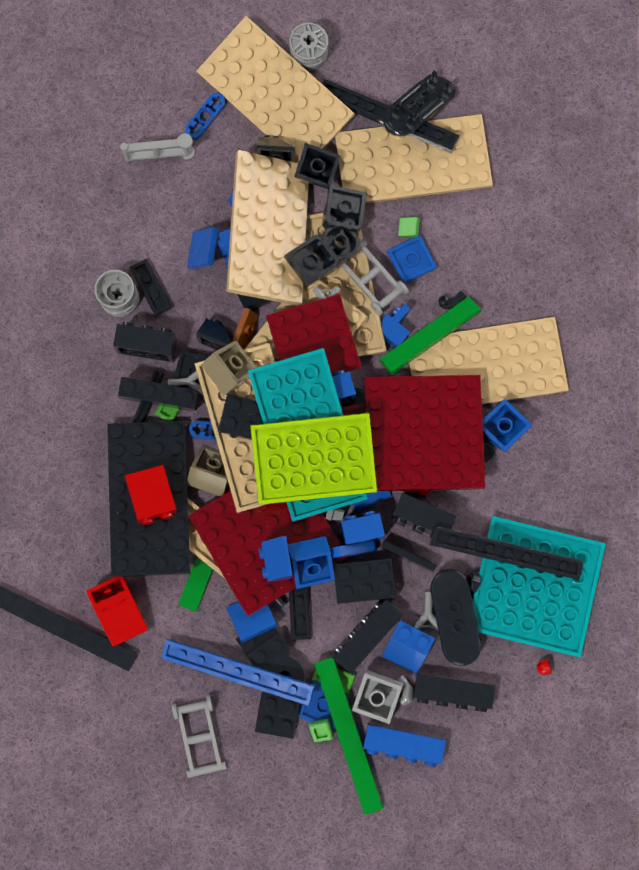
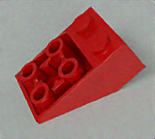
M114 577L86 591L112 647L149 630L125 577Z

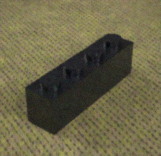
M121 377L118 398L194 412L198 390Z
M387 599L384 602L380 600L372 608L375 612L371 616L366 615L360 622L362 627L358 631L354 629L346 637L349 641L345 646L340 644L334 651L336 654L334 659L351 674L403 616Z
M416 674L413 698H417L418 703L428 704L429 700L437 701L436 705L448 707V703L456 704V708L468 709V706L476 707L475 711L487 712V708H493L495 685Z

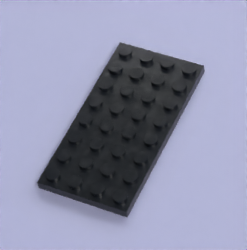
M185 421L107 424L111 577L190 574ZM163 465L175 503L176 513L169 519L162 520L161 517L154 519V522L148 525L138 524L125 475Z

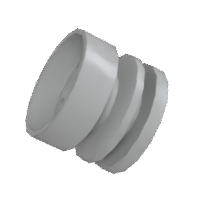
M311 22L296 26L289 38L290 56L307 71H315L321 68L328 57L327 33L321 26Z
M109 270L97 279L94 293L102 308L109 315L124 317L130 315L137 308L140 295L132 278L126 272Z

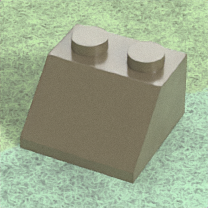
M237 341L215 351L201 364L207 375L224 396L250 379L248 370L257 368Z
M202 445L190 467L187 485L222 496L229 483L220 452Z

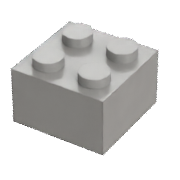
M366 670L352 711L390 724L403 682Z

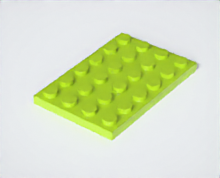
M369 413L250 425L259 505L377 492Z

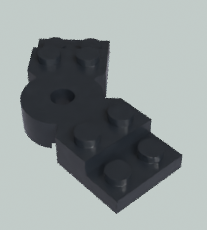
M329 185L322 220L325 232L322 236L314 235L285 254L284 258L306 287H309L318 280H322L334 272L338 264L349 262L357 253L360 247V238L357 233L363 224L366 192ZM336 241H340L343 246L338 245Z
M276 628L243 643L239 637L236 638V641L253 666L278 674L282 671H288L290 678L304 682L302 666L295 659L288 657L290 649ZM263 691L260 698L255 732L293 739L300 703Z

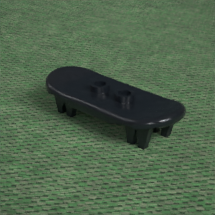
M434 70L431 75L429 74L415 84L384 112L383 125L390 134L399 137L414 133L455 97V87L449 80L437 76V72Z
M445 569L435 575L430 586L441 647L444 656L449 662L457 666H466L472 664L478 658L481 651V641L470 587L464 574L454 569Z

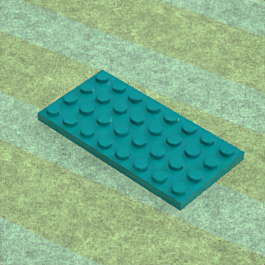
M324 348L248 370L263 424L343 416ZM366 493L289 501L287 505L293 522L367 500L368 498Z

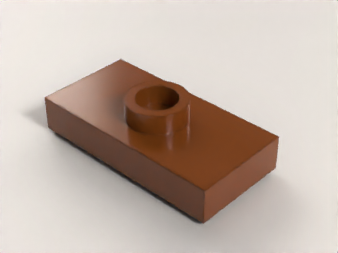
M244 308L231 341H237L243 350L248 346L249 340L254 333V327L259 317L256 313Z

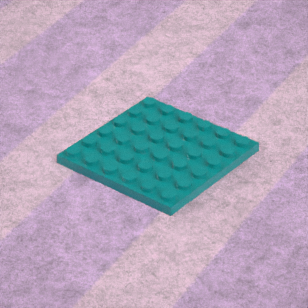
M492 516L487 538L581 560L583 564L580 578L575 580L482 558L478 573L480 585L472 599L479 633L581 658L606 544Z

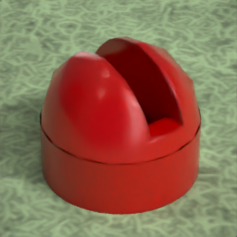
M548 658L541 660L537 664V671L541 675L552 674Z

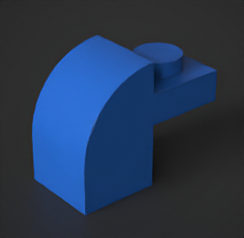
M406 304L402 307L398 306L392 313L393 318L386 313L382 322L383 337L394 348L403 343L410 335V332L400 324L410 312V307Z

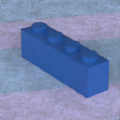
M367 724L363 749H367L366 753L373 755L383 752L386 753V757L393 759L403 756L406 757L405 761L417 763V759L425 761L424 765L436 767L437 764H442L446 740Z

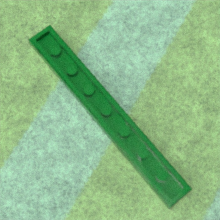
M331 657L316 662L314 666L363 814L367 815L379 811L383 807L334 659Z

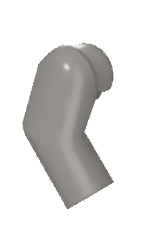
M402 675L397 679V681L403 682L402 696L399 698V702L406 706L413 701L414 688Z

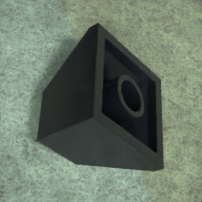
M269 135L258 138L257 154L295 163L294 146Z
M305 143L294 177L329 189L341 156Z
M206 318L196 334L198 343L215 350H219L232 343L222 322L215 318L211 320Z

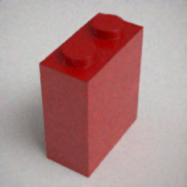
M163 465L125 475L138 524L148 525L153 523L154 519L162 517V520L173 517V514L176 513V507Z

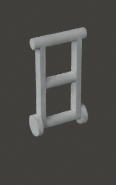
M186 133L179 135L177 139L122 143L120 145L126 162L177 156L190 160L195 155V150L192 147V138Z
M362 239L357 253L361 250L375 267L361 279L345 263L338 264L337 268L341 266L372 301L370 304L371 308L380 316L383 314L382 309L400 294H408L409 290L402 281L396 282L365 247L367 243ZM381 272L395 289L379 302L366 288L365 284Z
M210 695L206 696L207 700L180 707H177L176 703L172 704L174 719H179L190 770H186L188 778L227 769L225 761L221 762L210 714L211 711H214ZM205 709L210 732L187 737L182 714ZM212 740L217 763L194 768L189 745Z

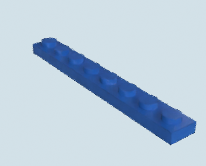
M171 639L166 640L161 659L308 706L311 703L315 685Z

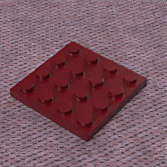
M340 294L266 315L279 361L324 348L332 377L334 376L333 373L344 370L346 373L362 368Z

